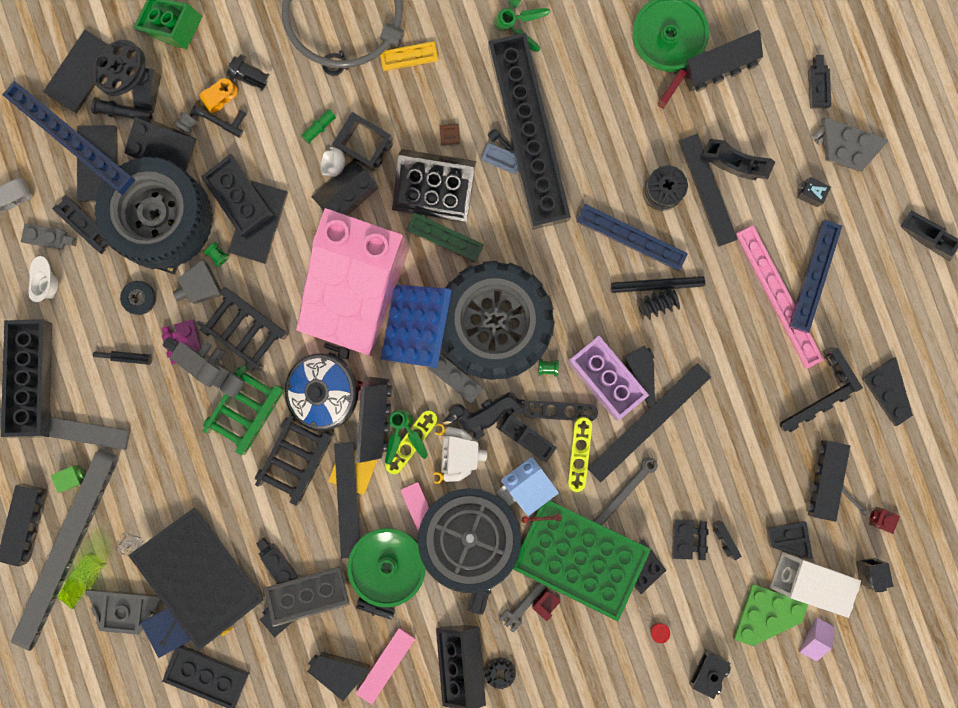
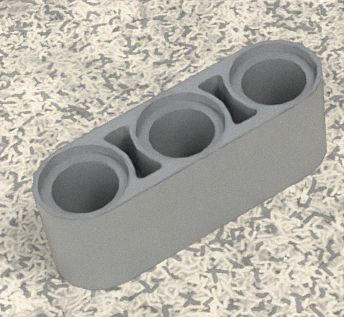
M18 178L0 186V214L33 197L24 178Z

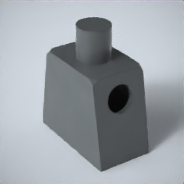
M204 260L181 275L178 280L182 287L173 291V295L178 302L188 298L189 302L193 304L222 296L220 293L221 288L209 264Z

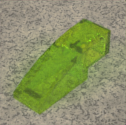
M93 552L86 554L65 583L57 598L71 609H74L85 595V591L90 589L97 580V576L107 563Z

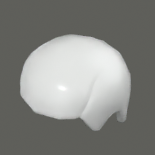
M330 147L332 150L325 151L323 154L321 173L322 175L335 177L343 171L345 157L340 149Z

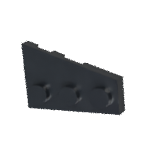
M893 357L862 378L894 426L900 425L913 416L896 357Z

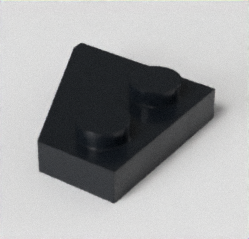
M806 521L766 527L770 547L813 559Z

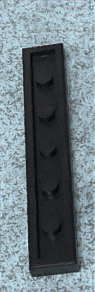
M698 134L679 140L718 247L736 241V234L709 162L702 156L704 149Z
M354 442L334 443L341 559L349 558L353 547L360 540Z

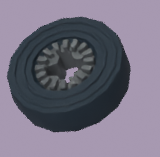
M133 281L122 289L120 301L127 312L142 315L152 310L156 302V295L149 284L143 281ZM139 293H141L140 296L143 299L142 301H138V303H136L137 300L134 299V296L139 295Z

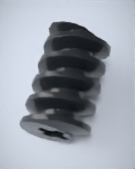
M667 288L665 292L659 291L658 295L652 293L651 298L646 295L644 296V301L642 298L637 299V307L643 320L645 315L650 320L651 313L659 317L658 311L665 315L666 308L673 312V306L680 310L678 296L673 289L672 291L671 288Z

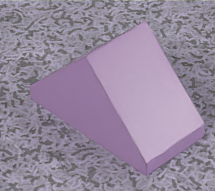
M816 617L799 652L818 661L832 649L835 627Z

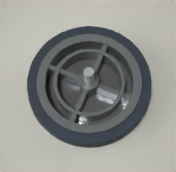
M471 488L455 490L434 502L424 515L418 533L419 554L428 573L444 587L462 593L482 592L501 583L515 567L521 549L519 524L509 506L494 494Z

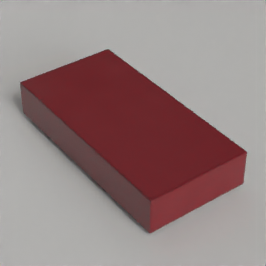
M682 69L679 70L658 103L660 108L664 109L687 72Z

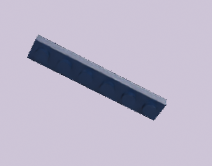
M587 204L584 205L576 221L677 271L681 270L688 253Z
M826 219L821 222L789 324L790 328L804 333L810 332L842 225Z

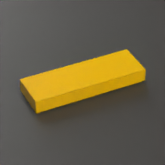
M435 41L389 49L380 55L383 72L439 61Z

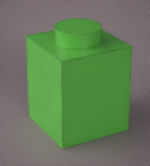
M76 465L52 474L51 478L57 493H61L80 486L86 474L83 468H80V465Z

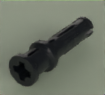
M94 97L91 104L93 114H106L111 118L121 116L135 119V117L152 119V115H150L153 114L152 110L119 105L114 100L104 101Z

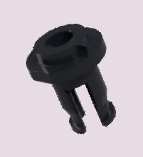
M245 55L234 56L231 63H229L226 74L229 76V80L234 84L239 80L263 91L270 74L263 73L259 68L246 63Z

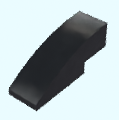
M912 210L900 226L918 242L948 261H951L958 251V238L945 232L946 228Z
M508 412L504 414L496 426L498 430L545 463H547L557 448Z

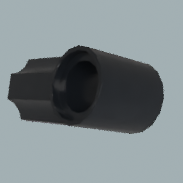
M492 588L472 593L467 610L483 615Z

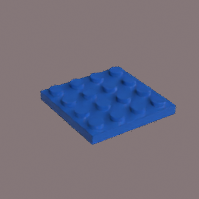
M396 285L393 291L381 360L437 368L452 290L447 288Z

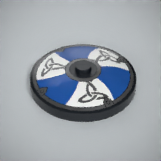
M326 353L308 355L299 360L288 374L285 384V399L288 409L301 425L309 429L324 431L339 427L351 417L357 405L359 393L355 374L350 366L337 356Z

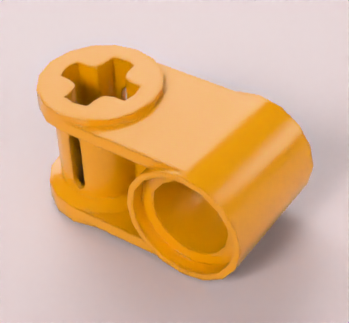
M222 78L210 88L205 89L199 97L209 112L215 113L236 98L238 88L229 79Z

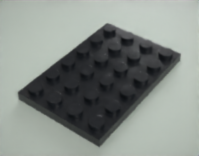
M195 507L128 555L198 650H201L264 601Z

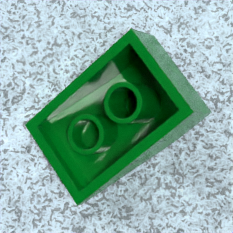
M146 0L133 29L171 46L187 50L203 16L187 3L173 0Z

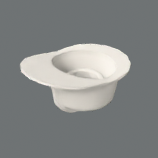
M42 256L36 257L31 263L28 291L32 301L40 302L44 298H54L58 289V279L51 272L48 260Z

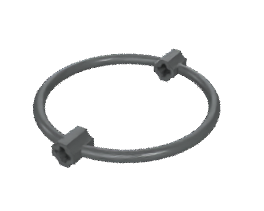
M283 0L282 21L288 38L301 54L324 66L350 68L363 65L380 56L390 45L400 46L405 32L399 29L402 21V0H394L395 17L393 25L387 23L383 27L380 36L383 42L375 50L351 60L324 58L307 49L299 41L290 22L289 7L291 0Z

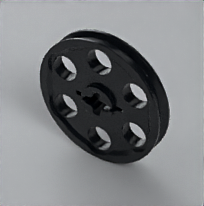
M118 40L107 45L97 56L92 70L93 81L97 88L110 96L123 95L133 89L140 81L145 70L146 61L143 51L129 40ZM122 48V51L116 55L118 49ZM136 52L135 56L130 59L131 54ZM106 60H108L107 65L105 67H102L103 63ZM135 68V73L130 76L131 70ZM108 77L107 81L102 84L103 79ZM121 81V85L116 88V84Z

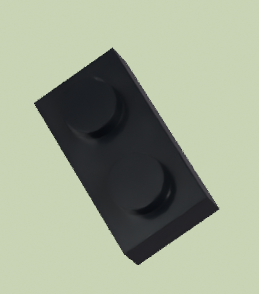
M720 520L713 523L715 528L713 533L717 540L721 539L724 545L722 550L727 558L730 557L733 560L741 558L742 556L725 524Z

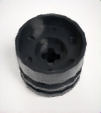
M670 165L660 166L652 172L644 183V200L654 210L661 212L671 210L687 194V178L683 171L677 167ZM664 184H666V186L670 185L669 190H668V188H663V185H664Z

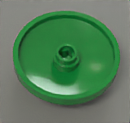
M651 0L642 7L634 21L632 29L633 45L639 57L650 67L665 72L683 70L688 59L702 54L706 49L709 40L708 21L700 7L691 0Z
M380 528L364 535L353 547L348 560V577L353 589L364 601L378 607H395L410 600L420 589L426 573V568L419 554L418 542L408 533L395 528Z

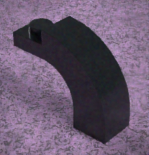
M710 139L702 155L710 163L724 171L755 181L757 178L768 180L775 165L773 159L744 154L734 149L725 140Z

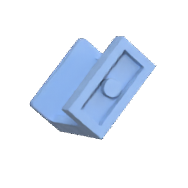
M533 457L529 458L501 480L527 516L531 515L559 493Z

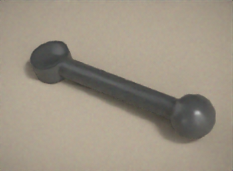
M843 485L842 492L866 516L868 512L857 503Z

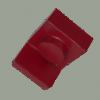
M876 507L870 514L869 525L894 534L900 516L883 508Z

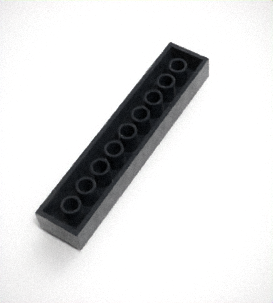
M526 32L488 41L490 59L531 228L535 230L568 222L571 216Z

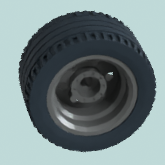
M150 156L135 158L120 165L119 167L136 181L123 195L106 181H103L95 201L94 213L97 228L100 230L99 233L102 235V238L117 253L146 268L165 270L178 267L180 264L190 261L205 246L212 229V206L205 190L183 168L164 158L160 159L159 157L153 158ZM154 193H159L156 198L152 197ZM136 223H142V226L137 228Z

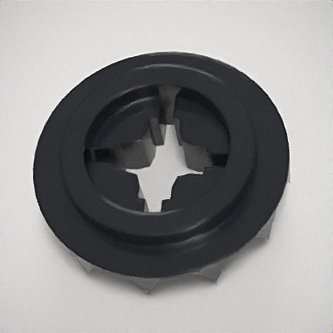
M499 657L487 664L485 677L488 684L494 687V689L503 690L510 687L514 682L516 670L510 660ZM496 668L500 671L505 670V680L501 677H495L497 675Z

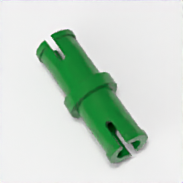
M327 109L322 116L312 121V125L301 134V137L310 144L319 133L325 131V128L336 119V116Z

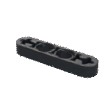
M528 401L523 407L524 414L529 418L575 421L579 414L578 406L582 407L581 411H587L588 407L591 408V411H594V415L588 418L590 421L595 420L598 416L597 408L591 404ZM530 404H534L535 408H540V404H544L542 408L543 416H539L540 412H534L533 415H530L526 408L530 407ZM548 405L555 406V415L548 416L545 409ZM572 406L575 409L573 417L565 415L566 407Z

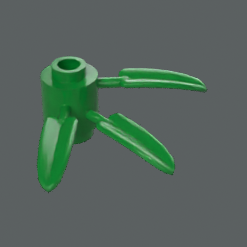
M509 0L508 4L510 7L502 9L495 16L494 25L501 32L511 29L515 33L514 35L524 33L522 30L519 29L517 31L513 27L516 19H521L522 22L536 20L548 15L551 10L548 8L526 10L516 16L512 9L513 7L517 8L521 0ZM526 34L529 48L535 52L540 51V46Z
M407 409L393 411L390 415L389 423L396 431L390 437L385 463L390 464L393 461L401 440L398 433L403 428H406L408 431V438L418 454L423 459H426L428 454L422 439L416 431L412 432L409 428L413 422L412 413Z

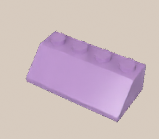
M600 336L596 337L567 361L615 421L622 419L649 396Z

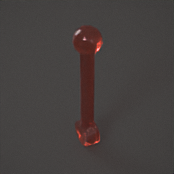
M557 513L554 516L529 518L523 516L522 522L526 524L529 521H561L562 515Z

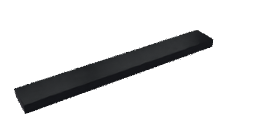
M697 363L655 403L654 407L647 410L588 467V470L601 483L699 390L711 376Z

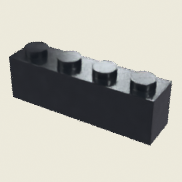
M822 440L818 445L817 454L819 457L813 470L815 478L810 485V492L812 494L806 506L808 516L837 521L851 445Z
M27 484L15 485L0 544L1 563L19 567L30 561L32 551L30 550L32 543L36 539V526L41 520L40 510L46 500V489Z

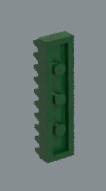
M414 213L407 227V232L421 237L430 243H434L475 263L484 244L416 213Z

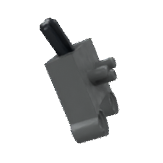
M170 337L166 338L163 342V347L172 352L170 359L202 384L208 387L212 385L218 387L232 398L237 396L245 384L243 379L219 363L225 354L224 350L215 348L211 356H209L207 353L212 345L208 342L204 343L200 351L181 341L178 343Z

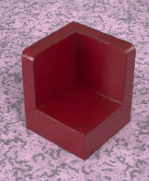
M546 588L531 606L535 612L548 621L552 617L551 612L560 603V599Z

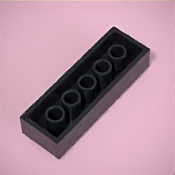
M44 319L4 320L1 437H49L52 323Z

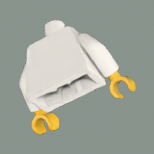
M442 424L436 425L441 426L443 430L441 433H434L439 436L446 434V436H443L441 471H436L432 474L440 476V480L433 481L435 484H439L443 480L445 482L461 481L470 475L472 470L477 469L478 461H486L487 451L478 450V442L473 441L472 436L463 429L446 428Z

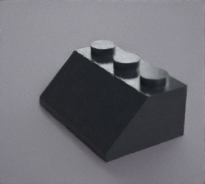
M352 160L339 175L329 180L311 197L323 211L326 208L348 216L379 187L370 175L355 160Z

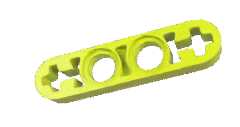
M433 411L423 412L412 426L411 431L420 429L423 433L421 439L424 441L436 425L437 415ZM432 414L434 422H429L426 425V428H429L426 432L423 427L418 426V423L420 422L423 425L426 420L424 416ZM409 433L400 442L396 452L401 458L406 459L405 462L399 461L398 470H391V464L385 465L386 470L391 474L399 473L416 452L408 438ZM407 444L411 447L409 455L401 453L400 448L402 445ZM395 456L392 462H395L398 457Z
M584 416L575 420L568 485L575 492H580L585 488L592 423ZM582 421H585L588 427L584 428V435L588 434L587 437L582 435L576 436L577 433L581 434V428L578 424H581ZM578 440L586 441V447L583 450L576 448L575 444ZM580 458L584 460V466L577 469L573 466V463L576 459ZM572 471L577 473L583 472V475L579 474V481L582 484H578V487L571 483L576 480V474H572Z

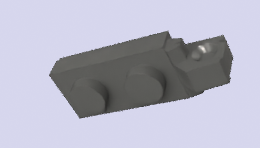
M24 224L21 242L61 250L64 249L65 245L76 246L77 239L68 237L67 232L63 230Z

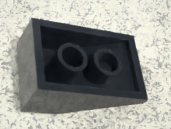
M135 117L124 153L134 158L149 156L153 158L159 157L160 159L164 158L167 161L176 163L186 171L197 139L150 118Z

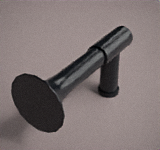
M197 100L190 112V117L197 115L206 118L240 138L243 130L238 127L247 114L239 110L235 120L230 124L206 111L201 106L200 100Z

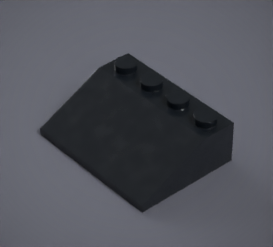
M401 149L397 160L392 210L467 222L476 161Z

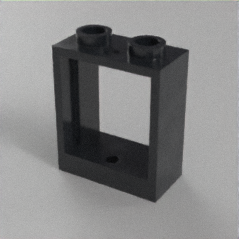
M352 112L332 145L334 148L340 149L346 156L374 171L375 168L381 166L384 153L389 152L392 148L393 139L389 133ZM359 124L384 138L370 161L345 146Z

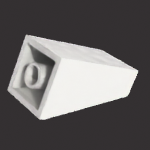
M782 552L770 588L791 599L849 618L861 580Z

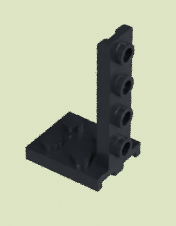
M829 347L824 350L825 356L823 358L828 366L832 365L835 373H833L839 383L842 382L843 386L781 421L779 426L783 431H794L799 427V423L804 420L805 422L816 418V413L830 410L835 402L839 401L841 403L850 398L849 394L863 389L839 348Z

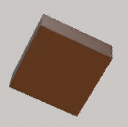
M458 124L439 125L441 146L460 144Z

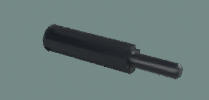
M94 351L92 354L93 357L108 358L110 361L146 365H151L152 363L151 354L111 351V353Z

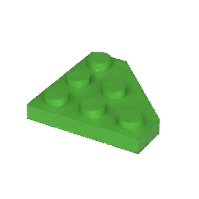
M751 583L733 639L755 646L802 623L808 604Z

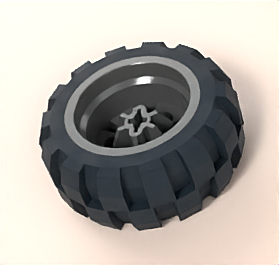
M496 260L484 261L483 264L473 267L471 265L459 272L455 279L449 281L445 288L452 290L441 346L457 367L481 379H508L530 369L541 359L553 336L555 323L553 318L554 308L550 295H547L543 284L534 274H529L523 270V267L510 262L509 264L499 263ZM494 291L502 292L499 303L494 301ZM484 300L492 302L490 309L487 310L482 307L481 304ZM472 301L480 308L479 312L468 307ZM503 302H509L511 310L503 311L500 305ZM521 306L524 313L513 316L512 311ZM478 315L481 318L480 324L473 325L470 322L471 317ZM492 316L501 318L497 326L494 323L487 325L492 320ZM511 319H516L519 322V327L511 329L508 322ZM477 328L478 332L468 337L466 330ZM482 332L487 333L489 336L488 341L485 343L478 340V335ZM514 332L522 337L516 342L509 334ZM501 334L506 335L508 338V342L504 345L497 342V337ZM491 340L495 341V351H488Z

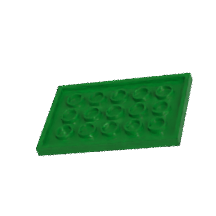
M549 500L539 508L520 549V554L513 570L618 622L651 549Z

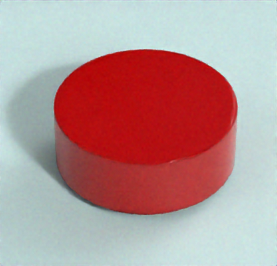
M655 623L650 629V635L655 642L665 643L669 640L671 635L670 629L664 623Z

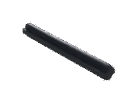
M704 276L613 282L611 283V292L703 287L706 281Z

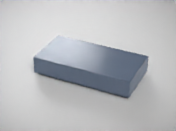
M488 142L481 161L516 175L518 169L514 153Z

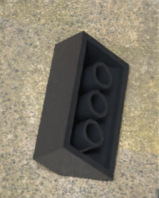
M754 31L688 59L683 70L687 72L684 80L689 92L694 90L699 92L712 82L715 85L722 82L724 77L729 75L734 77L739 75L743 69L748 68V70L757 67L763 58L760 31Z
M366 376L361 386L356 463L381 459L383 453L387 452L388 441L385 440V434L389 433L390 423L386 422L387 415L390 416L391 404H388V397L392 396V385H389L390 379Z
M460 625L436 628L442 706L449 708H480L486 706L479 626Z

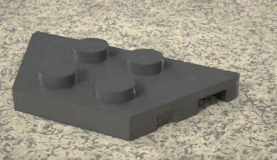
M829 118L821 119V124H824L825 136H823L825 160L855 171H863L888 142V139Z
M87 589L85 591L92 604L91 610L96 617L98 629L105 632L140 634L143 630L140 623L151 617L161 601L158 595Z

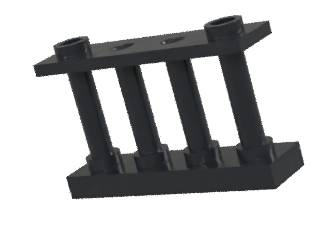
M224 287L220 292L225 296L223 298L224 301L206 324L202 321H198L196 324L201 327L199 330L208 337L211 334L247 361L245 363L247 367L253 371L255 369L262 370L264 367L258 363L275 340L279 338L285 340L289 334L230 289ZM233 304L237 305L239 313L223 334L220 335L212 328L228 307ZM250 315L255 319L253 321L254 324L236 347L228 339L242 320ZM265 326L270 330L269 336L251 358L243 350L259 329H263Z
M290 415L289 418L286 417L282 422L281 428L283 430L263 469H259L255 476V480H257L255 486H262L263 482H266L289 494V497H291L289 503L297 506L300 504L334 435L325 432L323 435H317L295 424V417ZM292 430L316 442L317 448L315 452L310 453L286 441L285 439L289 431ZM281 447L306 459V462L309 463L306 470H300L276 458ZM272 464L297 476L300 480L298 486L291 487L267 475Z

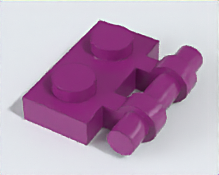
M193 319L174 324L176 331L174 333L170 332L169 326L161 328L163 342L168 337L172 339L178 338L179 343L181 341L199 351L202 348ZM167 350V351H168V352H166L167 358H170V356L172 355V352H170L169 350ZM170 359L171 365L177 364Z

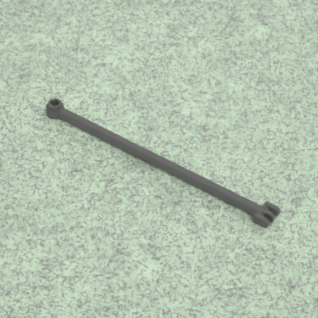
M647 457L642 461V467L593 520L594 522L603 525L649 473L657 470L658 463L656 460L654 461V458ZM653 462V468L648 469L647 463ZM538 582L512 612L507 609L500 616L499 620L502 622L508 617L509 619L504 625L508 627L513 622L514 625L510 630L514 632L522 624V621L519 620L521 615L547 586Z

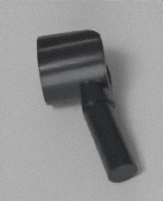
M497 129L488 133V137L492 142L498 139L508 150L512 148L502 138Z
M327 343L324 344L325 348L338 352L339 358L349 359V349L335 347Z

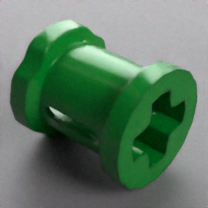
M217 242L212 243L204 251V254L209 255L215 262L216 267L223 265L230 257L219 248Z
M539 359L538 376L549 374L558 377L559 360L552 362Z

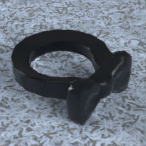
M342 50L339 51V54L330 53L324 57L346 60ZM322 65L325 73L330 76H338L344 69L349 70V68H339L336 71H330L326 66Z

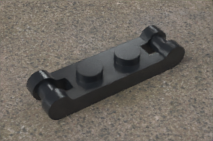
M64 195L61 198L62 201L58 205L55 204L52 209L94 249L103 254L108 244L104 239L100 243L96 241L99 236L102 237L99 233L100 230L97 228V223L75 204L70 197ZM69 206L70 209L65 212L64 210Z

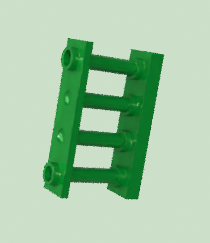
M245 365L238 367L234 374L265 393L268 398L264 404L257 403L241 392L235 398L256 410V418L248 420L227 407L232 397L224 394L212 416H208L204 421V429L202 430L203 433H210L211 430H214L231 440L237 446L235 452L241 456L246 455L285 391L279 385L270 388L248 375L249 367ZM222 413L246 427L248 431L244 437H239L216 423Z

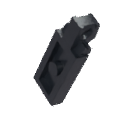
M824 55L813 57V66L809 68L810 109L831 107L830 69H828V65H824Z
M265 538L256 543L261 551L258 553L261 557L260 559L277 584L299 578L278 546L276 547L274 544L269 545Z

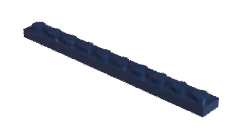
M16 81L2 94L121 195L136 181Z

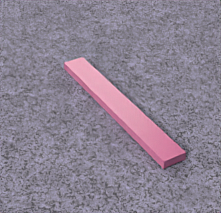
M754 225L737 232L736 237L804 368L807 369L823 361L824 359L810 332L804 333L789 327L795 304Z

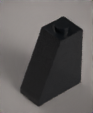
M322 652L319 656L315 654L309 661L310 667L307 672L339 699L344 701L367 673L370 665Z

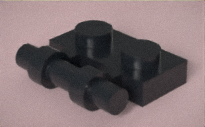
M673 519V559L693 560V552H698V560H706V553H708L706 539L707 535H709L707 521H699V528H694L693 520ZM694 534L699 535V545H693Z

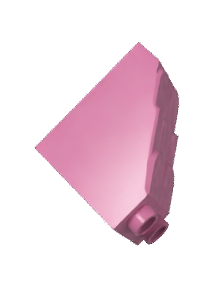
M325 208L313 240L296 330L372 357L393 297V291L398 283L409 252L403 235Z

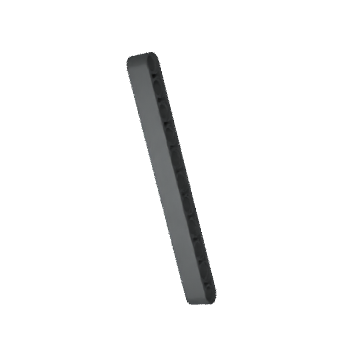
M99 449L94 455L13 634L12 644L31 651L36 645L119 460L118 456L103 449Z

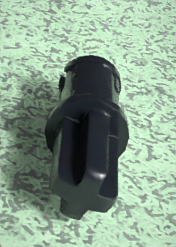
M361 597L357 601V610L359 609L371 613L372 616L377 615L390 620L394 617V608L378 607L364 601Z

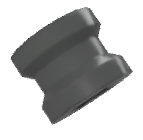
M181 111L179 120L173 124L190 135L192 127L196 126L198 122Z

